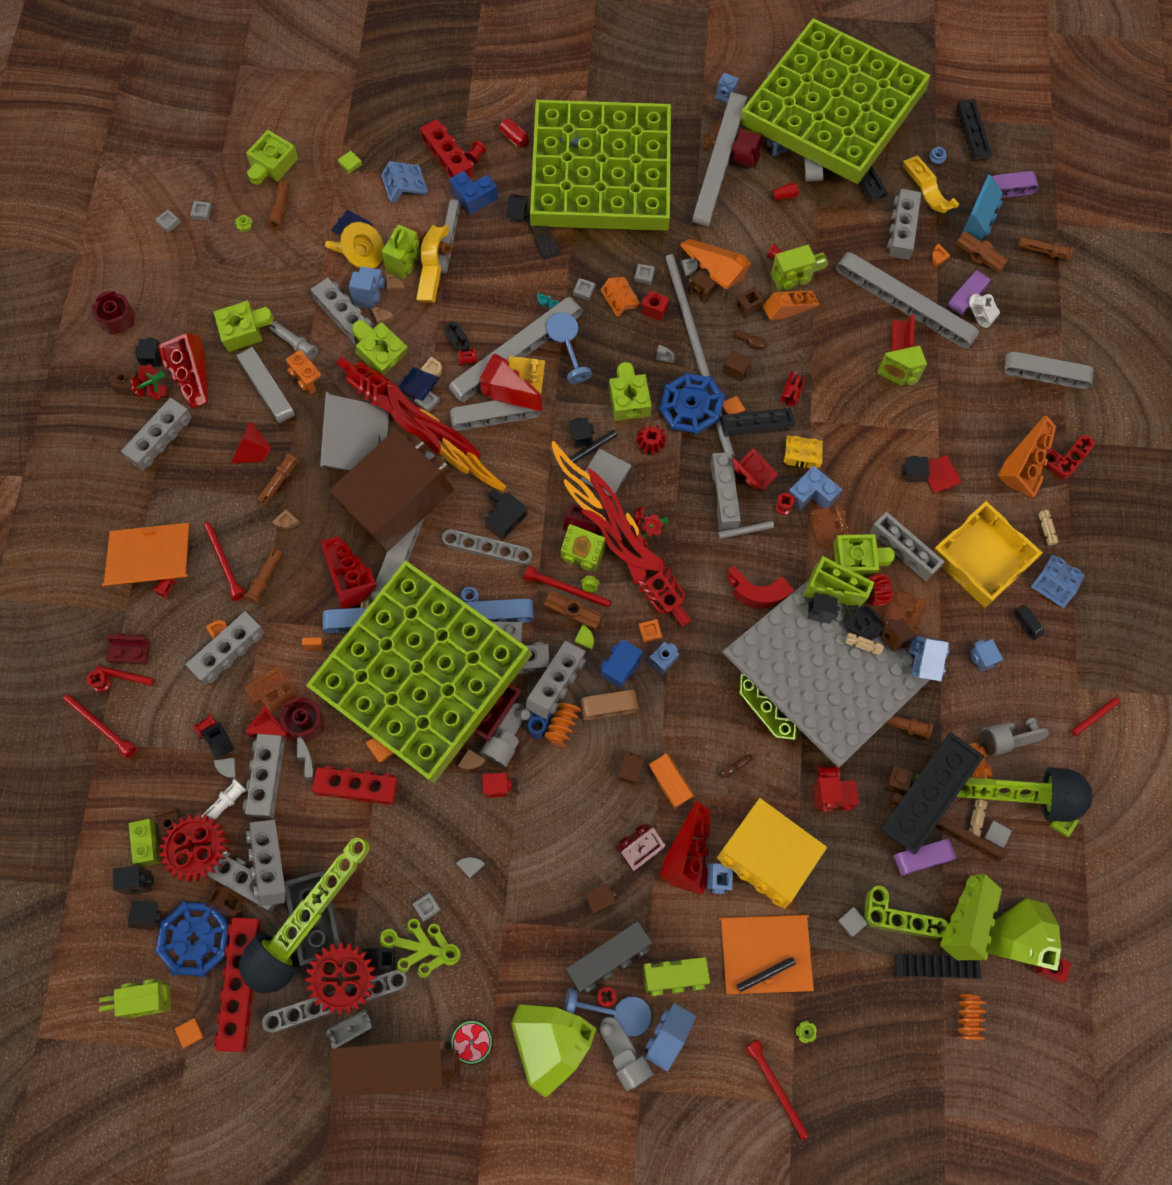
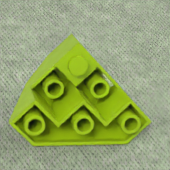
M742 673L740 694L772 734L777 738L797 739L800 729Z
M1026 898L995 919L994 927L990 928L989 936L992 938L991 943L986 946L988 954L1058 971L1061 954L1060 930L1047 903Z
M518 1005L511 1025L529 1086L542 1096L548 1097L577 1069L591 1047L596 1028L582 1017L557 1007Z

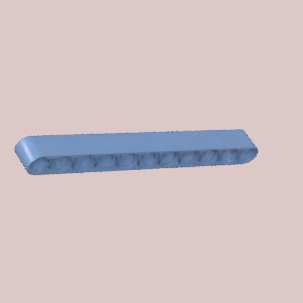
M531 599L465 602L491 622L526 623L534 620L533 601ZM367 608L323 611V632L329 634L348 633Z

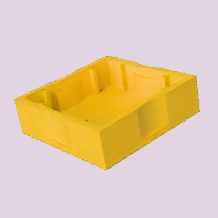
M987 501L974 511L961 527L949 534L933 550L935 554L945 561L941 567L984 608L988 607L1043 553L1023 534L1016 531Z

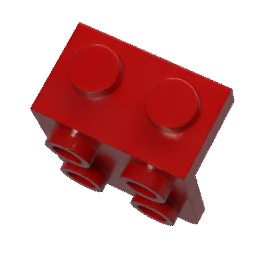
M754 448L741 461L735 458L731 460L734 463L732 467L739 474L746 476L745 481L756 490L759 488L764 491L779 476Z

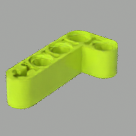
M876 886L867 892L864 920L871 928L930 939L942 938L948 928V922L942 918L888 909L889 893L885 887ZM874 891L881 894V902L874 899ZM872 912H876L879 915L880 920L878 923L871 919ZM893 916H897L899 918V927L895 926L892 923ZM913 920L920 922V930H916L913 927ZM937 925V928L941 929V932H938L937 929L933 928L928 929V927H933Z

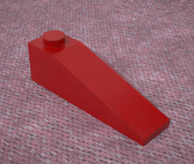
M185 333L158 345L162 363L165 368L170 370L172 379L177 381L181 388V393L190 407L194 409L208 403L205 353L200 335Z
M493 354L480 376L482 394L492 400L536 411L543 410L540 392L527 380L523 381L519 376L520 373L516 369L512 370L505 358Z
M339 536L320 541L341 609L360 605L376 588L371 570L364 566L361 559L351 552L349 546Z
M699 801L694 803L664 859L660 877L671 886L697 894H704L708 876V868H705V856H709V849H706V837L709 836L710 811Z

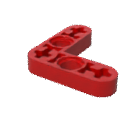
M1088 435L1081 436L1064 457L1052 448L1047 449L1046 455L1052 456L1054 462H1047V465L1043 467L1061 479L1069 478L1094 447L1093 438ZM1084 442L1087 443L1083 450L1079 449ZM1070 454H1077L1079 456V460H1073L1070 457ZM1067 464L1070 465L1066 472L1062 471Z

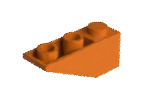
M812 290L774 292L765 302L763 308L770 320H780L812 309L820 304Z

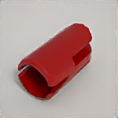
M505 118L501 122L499 131L514 145L526 147L529 144V136L510 118Z
M793 371L789 372L780 397L783 404H785L787 397L789 398L787 406L797 405L806 380L803 377L800 381L801 375L796 374L793 379L795 373Z

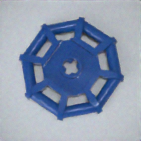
M685 372L681 377L664 385V392L661 403L658 406V411L662 413L671 430L691 432L697 435L702 430L720 421V414L724 400H726V395L721 392L712 376L707 377ZM691 381L702 383V385L691 384ZM686 382L684 388H682L681 390L680 388L678 390L676 389V387ZM708 387L713 391V395H709L706 392ZM670 394L674 395L672 403H668ZM691 399H694L696 404L689 406L687 401L690 402ZM711 402H716L714 412L709 410ZM669 410H675L677 414L675 419L672 417ZM705 415L709 417L705 421L698 424L697 420L703 419ZM682 419L692 421L693 425L680 422Z
M184 900L163 920L160 919L157 945L154 952L158 954L173 976L206 977V973L226 958L225 948L227 944L229 945L230 936H228L229 922L222 914L206 907L207 903L187 902V900ZM191 910L205 911L203 917H192ZM184 913L186 918L180 921L177 926L171 924ZM211 916L218 922L219 927L214 928L210 924L209 918ZM168 929L173 930L171 944L165 945ZM196 933L199 941H195L194 945H191L189 937ZM218 933H222L220 948L215 947ZM174 950L180 957L176 963L168 954V951ZM212 951L216 953L214 957L204 964L203 959L208 953ZM186 960L196 961L197 967H185L184 963Z

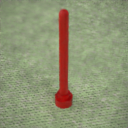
M206 521L204 528L229 583V596L232 601H239L243 599L245 590L237 584L212 524Z
M528 565L523 580L529 582L537 580L602 606H611V601L542 575L538 573L539 571L535 567Z
M65 694L63 696V700L118 747L119 754L125 759L130 758L136 752L137 746L131 741H123L71 695Z
M759 1039L751 1042L744 1047L746 1053L757 1061L802 1140L808 1139V1132L762 1055V1044Z

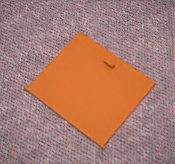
M181 523L110 531L104 583H102V586L188 577L186 570L190 524Z
M809 914L719 918L722 930L726 994L814 991L807 920ZM790 957L794 958L796 965L741 993L738 991L737 984Z

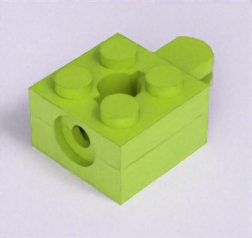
M267 130L246 152L251 166L247 171L250 182L254 185H260L267 176L278 182L298 160L295 146Z
M399 224L394 229L381 251L386 272L405 279L412 272L415 261H418L421 256L417 232Z
M808 244L776 254L771 276L778 291L789 290L794 286L806 285L811 282L813 272L826 268L828 260L823 252L813 255Z
M248 301L214 311L221 341L228 352L263 341L259 328L272 324L274 320L272 313L267 307L253 310Z
M358 320L354 323L352 333L360 341L356 345L355 353L371 369L385 375L406 355L408 347L382 322L374 329L363 320Z
M628 362L621 363L617 368V378L609 379V393L614 421L650 417L652 406L646 374L635 375L632 364Z
M876 534L837 535L833 543L835 562L865 578L878 573L879 566H889L895 557L892 548L877 547Z
M156 979L145 980L143 985L135 983L122 984L120 989H114V996L99 998V1003L114 1002L113 1005L99 1007V1012L115 1011V1017L122 1018L170 1012V985L163 984V981H157Z

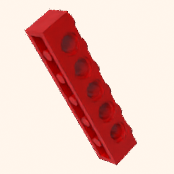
M232 918V923L228 925L230 941L229 945L227 944L225 948L227 965L224 966L222 971V979H225L224 988H221L219 995L222 1005L221 1011L217 1013L219 1029L218 1033L214 1036L216 1051L247 1053L254 990L244 983L240 970L236 967V960L241 957L243 951L255 935L261 933L262 921L259 919ZM243 935H246V944L244 946H239V938ZM240 978L242 981L241 988L235 991L233 983L236 979ZM238 1001L239 1009L233 1013L230 1006L232 1002ZM231 1023L236 1025V1032L233 1035L228 1033V1026Z

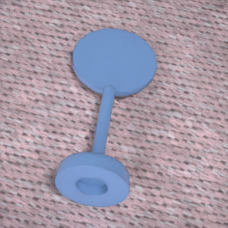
M564 312L552 315L546 324L547 333L554 341L566 343L575 368L568 373V382L570 384H578L588 380L592 376L591 369L578 366L570 341L575 338L578 332L577 321L573 316Z
M569 987L567 991L564 1011L574 1014L575 1008L579 1007L614 1015V1018L620 1022L627 1036L643 1034L650 1025L651 1011L649 1006L638 997L622 999L614 1010L577 1002V990Z

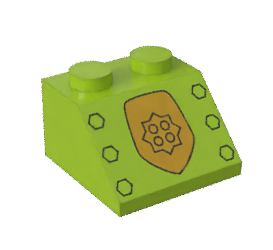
M915 346L885 353L879 366L878 374L901 386L916 384L927 366L921 347Z
M569 524L561 548V558L569 564L576 563L585 570L596 571L604 553L605 537Z

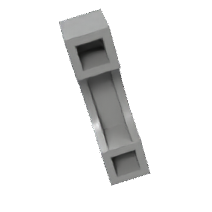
M731 452L712 454L710 463L712 479L715 482L717 491L719 531L738 528L741 521Z

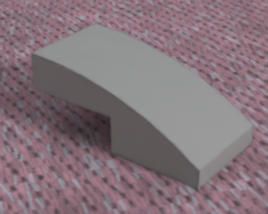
M297 738V758L300 762H305L306 780L314 781L316 769L312 754L304 740Z

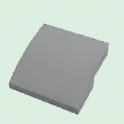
M599 449L587 468L596 472L616 495L632 465ZM582 476L581 481L594 487L590 481Z

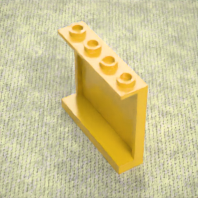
M759 798L717 859L724 867L730 868L737 873L740 879L753 885L759 893L769 897L775 905L785 909L792 902L827 849V846Z

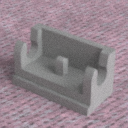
M364 1009L327 1030L326 1035L329 1036L333 1049L342 1048L374 1030L375 1026L367 1009Z

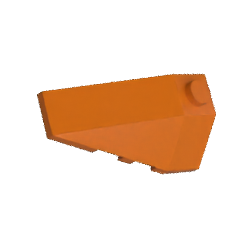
M688 239L680 245L692 259L700 262L699 266L702 269H707L710 272L709 276L712 280L726 290L741 282L751 265V262L744 255L696 240Z
M1043 416L1010 454L998 474V477L1006 486L1031 498L1035 497L1042 484L1044 476H1041L1043 466L1047 465L1048 460L1045 457L1047 449L1051 448L1056 426L1048 416Z

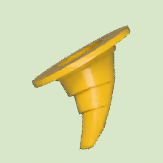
M354 222L345 227L341 234V242H325L326 248L344 254L347 260L357 268L362 266L374 269L383 260L381 251L384 248L381 236L376 229L363 222Z

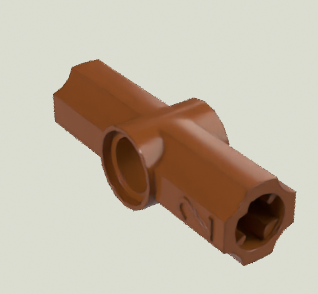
M964 232L956 245L971 254L974 262L978 264L984 263L997 273H1000L1009 261L994 251V247L990 242L980 241L968 232Z
M550 591L544 603V607L565 616L569 621L579 622L594 630L599 627L603 614L582 605L580 601L566 598L553 591ZM570 608H577L578 612L570 613L568 610Z

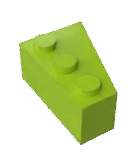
M822 556L815 565L802 596L812 598L815 593L827 594L838 598V603L860 605L859 607H861L868 599L875 582Z
M706 957L674 962L667 961L652 965L649 963L644 964L642 967L645 992H651V996L664 995L663 991L672 990V994L685 992L684 988L692 987L693 991L704 990L705 985L710 984Z

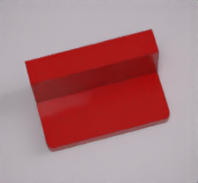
M910 315L908 321L893 320L891 352L913 347L914 315Z

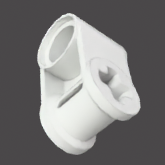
M973 294L970 297L969 306L976 317L977 323L984 328H988L1000 314L993 296L990 294H985L984 296Z

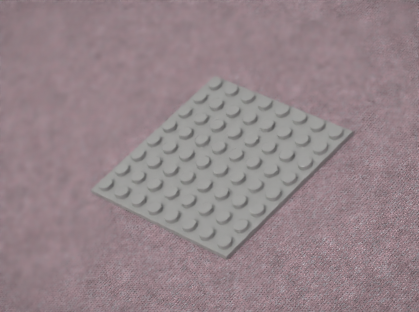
M806 581L722 653L839 768L930 679L918 678L912 675L915 659L904 648L892 652L880 634L876 639L872 640L874 643L883 644V651L880 655L872 653L871 650L868 652L857 648L854 644L853 646L846 644L845 638L848 632L844 626V616L854 606L837 603V606L840 608L839 614L830 624L808 619V602L811 598L802 596L808 583Z

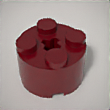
M739 128L738 139L733 142L731 151L734 152L731 163L755 168L761 155L759 152L760 147H763L764 134Z
M107 291L96 298L95 304L92 305V313L101 328L108 334L122 333L134 326V311L123 294Z
M296 697L284 705L280 714V723L294 740L297 741V738H302L304 741H310L323 731L324 715L314 701L305 697Z

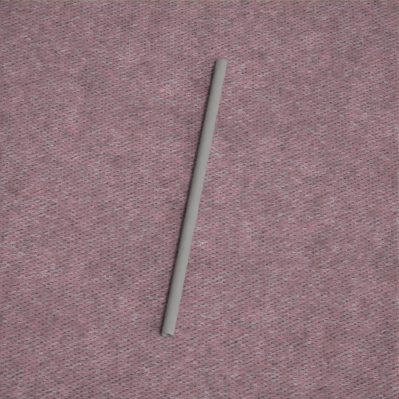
M670 254L665 259L698 368L702 376L708 377L710 373L674 255ZM710 387L706 389L709 395L714 394ZM711 402L710 404L711 411L713 412L716 402ZM716 422L724 453L731 452L733 457L734 452L729 436L725 437L723 434L721 422Z

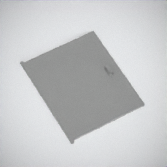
M326 392L320 467L326 466L350 471L388 436L389 412L376 405L373 406L371 403L335 396Z

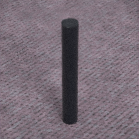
M612 430L569 459L576 463L617 437L616 431Z
M790 957L737 984V989L741 993L796 965L793 957Z

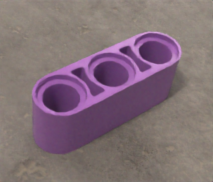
M1033 171L992 176L1003 192L1001 198L1031 195L1039 190L1037 178Z
M976 270L952 297L947 306L963 316L970 308V297L973 294L981 295L992 280Z
M950 839L921 846L916 855L909 851L894 855L901 876L957 859Z

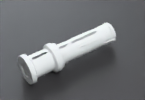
M234 778L232 780L233 783L224 792L221 791L219 793V798L204 812L201 818L207 815L209 820L211 818L215 820L228 806H233L235 804L234 801L243 792H247L246 788Z

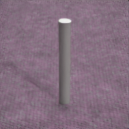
M769 521L718 532V537L723 539L774 528V523Z

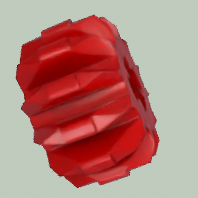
M651 423L648 428L643 425L642 429L637 432L636 444H639L638 449H644V454L649 451L652 456L654 451L660 454L661 448L664 449L666 447L665 442L667 441L664 429L659 430V425L652 427Z
M876 573L869 576L867 579L875 582L867 599L870 601V604L883 606L892 601V595H894L892 591L893 586L887 574Z

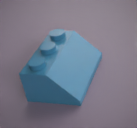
M991 175L987 176L962 234L968 232L980 241H982L984 236H988L992 228L989 224H993L997 216L994 212L995 210L999 211L1003 202L1000 200L1003 192Z

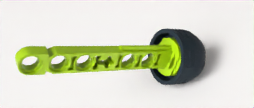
M1053 767L1046 769L1043 783L970 777L965 784L968 788L961 790L956 796L1042 804L1045 820L1071 822L1081 818L1090 809L1093 800L1091 786L1083 775L1071 769ZM917 774V775H915V776L913 777V779H912V784H913V782L916 780V778L918 777L919 774ZM1002 788L1010 789L1007 793L999 792ZM1025 789L1031 791L1027 795H1023L1020 793L1022 790Z
M354 838L343 850L345 853L337 857L306 899L300 902L274 937L265 933H257L243 951L239 963L240 975L250 989L259 993H272L281 990L292 980L301 968L299 959L293 952L320 919L321 913L356 870L357 864L361 863L367 856L370 849L367 840ZM357 842L363 844V850L359 854L354 850ZM344 859L350 861V867L346 871L341 868V863ZM331 876H335L337 879V883L333 888L328 885V880ZM317 895H322L320 897L321 903H316L318 901ZM304 910L310 912V918L307 922H304L301 917ZM291 927H295L297 930V935L294 939H291L288 935Z

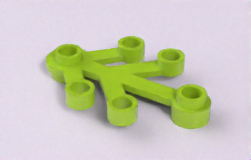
M417 919L409 920L407 931L414 934L419 942L399 938L392 929L384 930L380 936V944L384 948L396 946L416 951L411 956L398 961L397 970L401 973L408 972L410 966L429 955L437 956L428 964L422 963L419 966L418 975L421 978H427L432 970L442 964L448 966L455 965L461 956L457 946L447 943L437 924H431L427 930V935L430 938H435L439 947L432 946L420 928V922ZM410 924H415L417 928H411ZM430 929H436L437 933H431ZM390 938L392 942L386 943L384 939ZM451 953L453 958H448L446 954ZM406 963L407 968H402L400 964ZM421 968H426L428 973H423Z

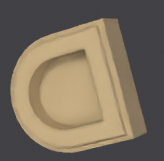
M430 357L420 371L425 376L434 379L442 374V366L439 361Z

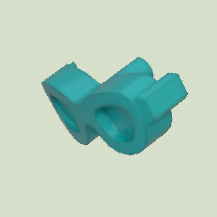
M539 292L537 293L538 304L541 306L549 305L550 310L560 303L559 301L551 300V296L546 297Z

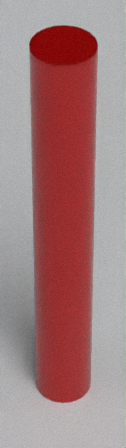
M99 665L95 669L107 676L153 686L155 682L154 678Z
M1114 697L1071 730L1072 734L1078 736L1121 703L1120 700Z

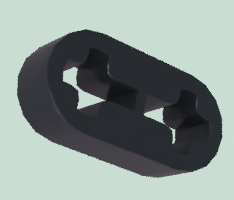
M455 322L446 324L444 328L445 336L457 353L458 350H461V352L468 351L470 349L469 340L459 324ZM450 330L456 331V335L450 332ZM459 340H460V342H461L462 344L465 345L464 347H462L461 345H458V341H459Z
M1021 605L1014 609L1015 618L1031 639L1036 640L1044 635L1043 627L1026 605Z

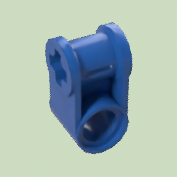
M531 712L528 722L529 735L535 739L542 738L546 733L553 714L550 713L548 718L544 719ZM539 724L542 726V729L535 731L532 729V726Z

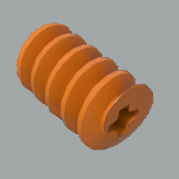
M558 703L557 710L553 714L554 717L550 720L551 725L547 728L549 732H546L544 735L545 738L559 747H567L563 740L570 741L566 733H573L569 726L575 727L576 724L571 720L579 718L574 712H581V709L572 704Z
M959 994V997L965 1000L960 1001L958 1005L965 1009L958 1011V1014L964 1017L959 1019L958 1023L964 1027L958 1028L957 1031L964 1036L957 1039L969 1041L984 1040L985 1037L980 1035L979 1032L986 1030L985 1027L980 1025V1023L986 1022V1019L981 1017L980 1014L986 1013V1010L981 1008L980 1005L987 1004V1001L980 999L981 997L977 995Z

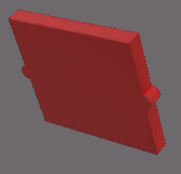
M947 455L938 459H932L929 462L930 474L927 482L934 494L943 490L948 491L951 487L962 483Z

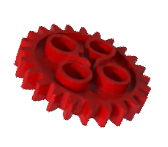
M196 814L194 818L191 815H187V821L180 817V824L177 825L173 822L172 826L174 829H166V832L169 834L168 837L161 838L166 841L165 844L159 845L164 850L159 856L165 858L161 861V864L166 866L164 869L166 872H171L170 876L174 878L178 876V880L182 882L185 878L189 883L192 882L193 878L200 882L201 875L208 879L209 871L215 874L214 867L222 866L218 862L219 859H226L222 855V852L228 851V848L223 846L228 840L222 838L226 835V832L221 830L222 826L219 823L216 824V820L213 818L209 820L207 815H204L202 818L199 814ZM206 831V836L200 840V834ZM186 836L185 842L179 845L180 839ZM208 851L207 858L202 860L203 853ZM188 856L187 862L181 865L182 859Z
M343 942L339 943L338 948L332 943L330 951L326 947L322 948L324 955L318 952L315 954L318 961L311 960L309 962L313 968L306 970V972L311 974V976L305 978V981L311 982V985L306 990H313L309 998L316 997L315 1006L322 1003V1011L330 1007V1014L335 1009H338L339 1015L343 1013L344 1009L349 1014L352 1011V1006L356 1010L360 1008L359 1001L363 1004L367 1002L364 995L371 997L372 993L368 988H375V984L370 981L377 977V975L371 974L376 967L368 965L372 958L365 960L364 957L367 951L361 954L358 953L360 946L353 950L352 943H349L346 948H344ZM326 962L334 963L335 972L329 973L326 971ZM347 962H355L357 964V971H348ZM342 973V977L360 976V979H345L340 983V979L323 981L322 977L333 978ZM348 984L356 985V994L348 993L346 989ZM325 985H333L335 987V994H327L325 992Z

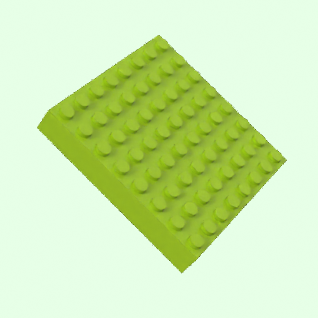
M813 18L742 109L740 124L755 132L764 134V137L858 184L927 90L931 75Z
M536 100L530 206L531 226L668 231L670 220L671 104ZM575 138H581L578 141V148L569 145Z
M405 560L306 686L419 773L435 783L532 656V653L528 647Z

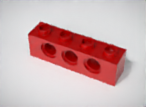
M436 119L420 128L422 141L450 178L462 171L470 179L474 177L473 162L466 158L465 152L461 147L457 146L454 137L448 134L444 124L441 125Z
M324 765L323 768L316 767L312 792L316 796L395 806L399 781L397 778H394L395 775L383 773L382 776L374 775L375 773L371 771L355 773L353 769L343 768L340 771L335 770V767ZM335 778H341L338 786L331 785ZM354 781H361V785L359 788H351V785ZM380 783L381 788L378 791H371L373 784Z

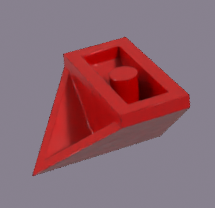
M252 422L247 424L231 463L262 462L266 460L272 448Z
M265 706L246 728V734L250 738H257V734L280 735L285 740H290V736Z

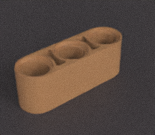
M635 690L588 696L579 700L583 720L607 718L639 711Z

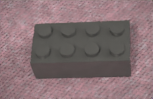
M325 871L284 882L290 915L300 902L306 899L326 873ZM330 879L328 880L329 887H331ZM322 895L316 896L318 898V901L316 903L322 902V900L320 899ZM334 898L321 913L322 916L296 948L299 964L304 968L312 966L309 963L311 960L318 961L315 956L317 952L324 955L323 947L330 951L332 943L338 948L339 943L343 942ZM304 910L301 917L304 922H307L310 918L308 910ZM292 927L295 938L297 935V930L295 927Z
M637 921L568 967L566 973L579 994L584 992L586 995L596 988L595 983L600 980L604 983L613 977L614 970L619 968L622 971L631 965L632 958L637 956L640 959L650 951L649 947L652 942Z

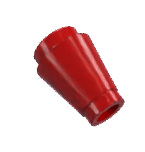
M790 182L773 190L774 200L795 199V197L799 196L797 183Z

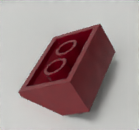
M510 684L472 734L490 741L522 693V690Z

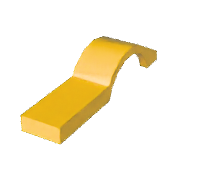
M918 155L903 161L902 167L920 187L923 199L931 209L945 213L947 210L959 207V203L955 198L948 201L941 195L937 186L936 176Z
M432 225L423 239L421 245L423 267L416 298L419 302L435 303L442 269L438 260V248L441 239L448 236L449 226L444 225V227Z

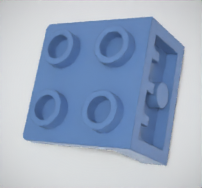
M389 161L381 174L390 202L396 203L403 192L424 195L428 193L419 165Z
M1051 555L1043 571L1032 583L1031 588L1064 608L1077 593L1085 575L1078 568L1065 563L1062 558Z

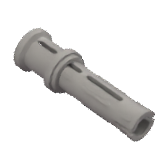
M277 321L271 324L275 328L270 326L269 330L291 344L296 352L301 350L309 360L316 357L318 353L317 346L309 344L304 337L296 336Z

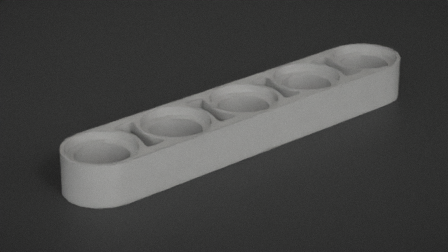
M450 199L445 225L449 226L448 236L442 238V241L450 244V246H453L460 211V200ZM439 252L438 260L442 268L441 274H447L451 252L448 255Z
M453 529L446 530L442 535L443 544L450 549L519 566H527L532 561L531 551L523 546ZM454 535L456 540L453 543H448L446 537ZM467 539H471L474 541V545L472 547H465L464 542ZM484 544H491L492 550L485 552L482 550V546ZM503 548H508L511 553L508 556H502L500 551ZM520 553H527L529 558L521 561L518 558Z

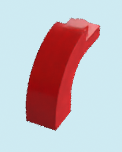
M735 566L728 569L726 575L728 583L732 587H736L733 596L743 604L753 608L766 609L776 607L795 591L783 576L768 586H756L747 581Z

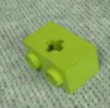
M150 819L129 823L132 863L141 867L160 864L157 823Z

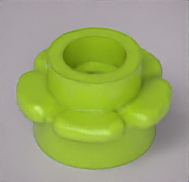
M241 215L235 220L236 227L242 232H247L252 228V219L247 215Z
M586 576L581 580L582 589L590 593L595 592L600 582L594 576Z
M803 1021L800 1023V1026H797L796 1035L799 1036L801 1042L808 1043L816 1039L817 1029L814 1024Z

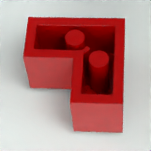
M840 777L819 778L812 786L815 810H821L822 813L833 812V809L849 812L859 805L856 780L840 781Z

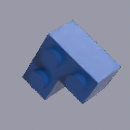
M462 171L449 179L451 193L457 200H460V204L469 215L498 199L497 186L488 175L472 182L467 174Z
M624 639L621 640L620 644L616 643L610 652L612 653L610 659H605L600 667L602 670L601 677L620 689L628 677L631 678L640 665L643 653L642 650Z

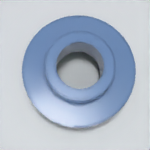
M941 147L934 148L929 154V159L935 164L943 163L947 157L946 151Z
M466 587L460 592V600L463 602H475L479 599L478 591L473 587ZM470 594L473 598L467 599L466 596Z

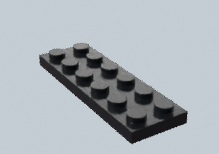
M949 732L880 830L910 853L916 855L985 756L958 736Z

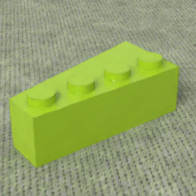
M986 874L970 875L963 894L959 898L955 912L951 916L948 928L943 934L940 946L956 960H987L988 958L986 946L991 943L992 938L989 936L990 928L994 927L995 924L993 913L998 910L1002 889Z

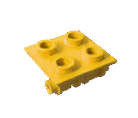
M509 356V367L512 370L516 369L520 373V378L523 381L527 380L541 394L545 360Z
M786 435V450L783 463L796 466L798 461V467L803 462V468L806 467V463L807 468H812L813 466L820 468L822 465L823 441Z

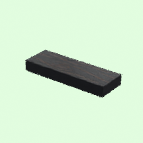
M530 215L526 216V221L543 260L559 256L560 251L549 226H531Z

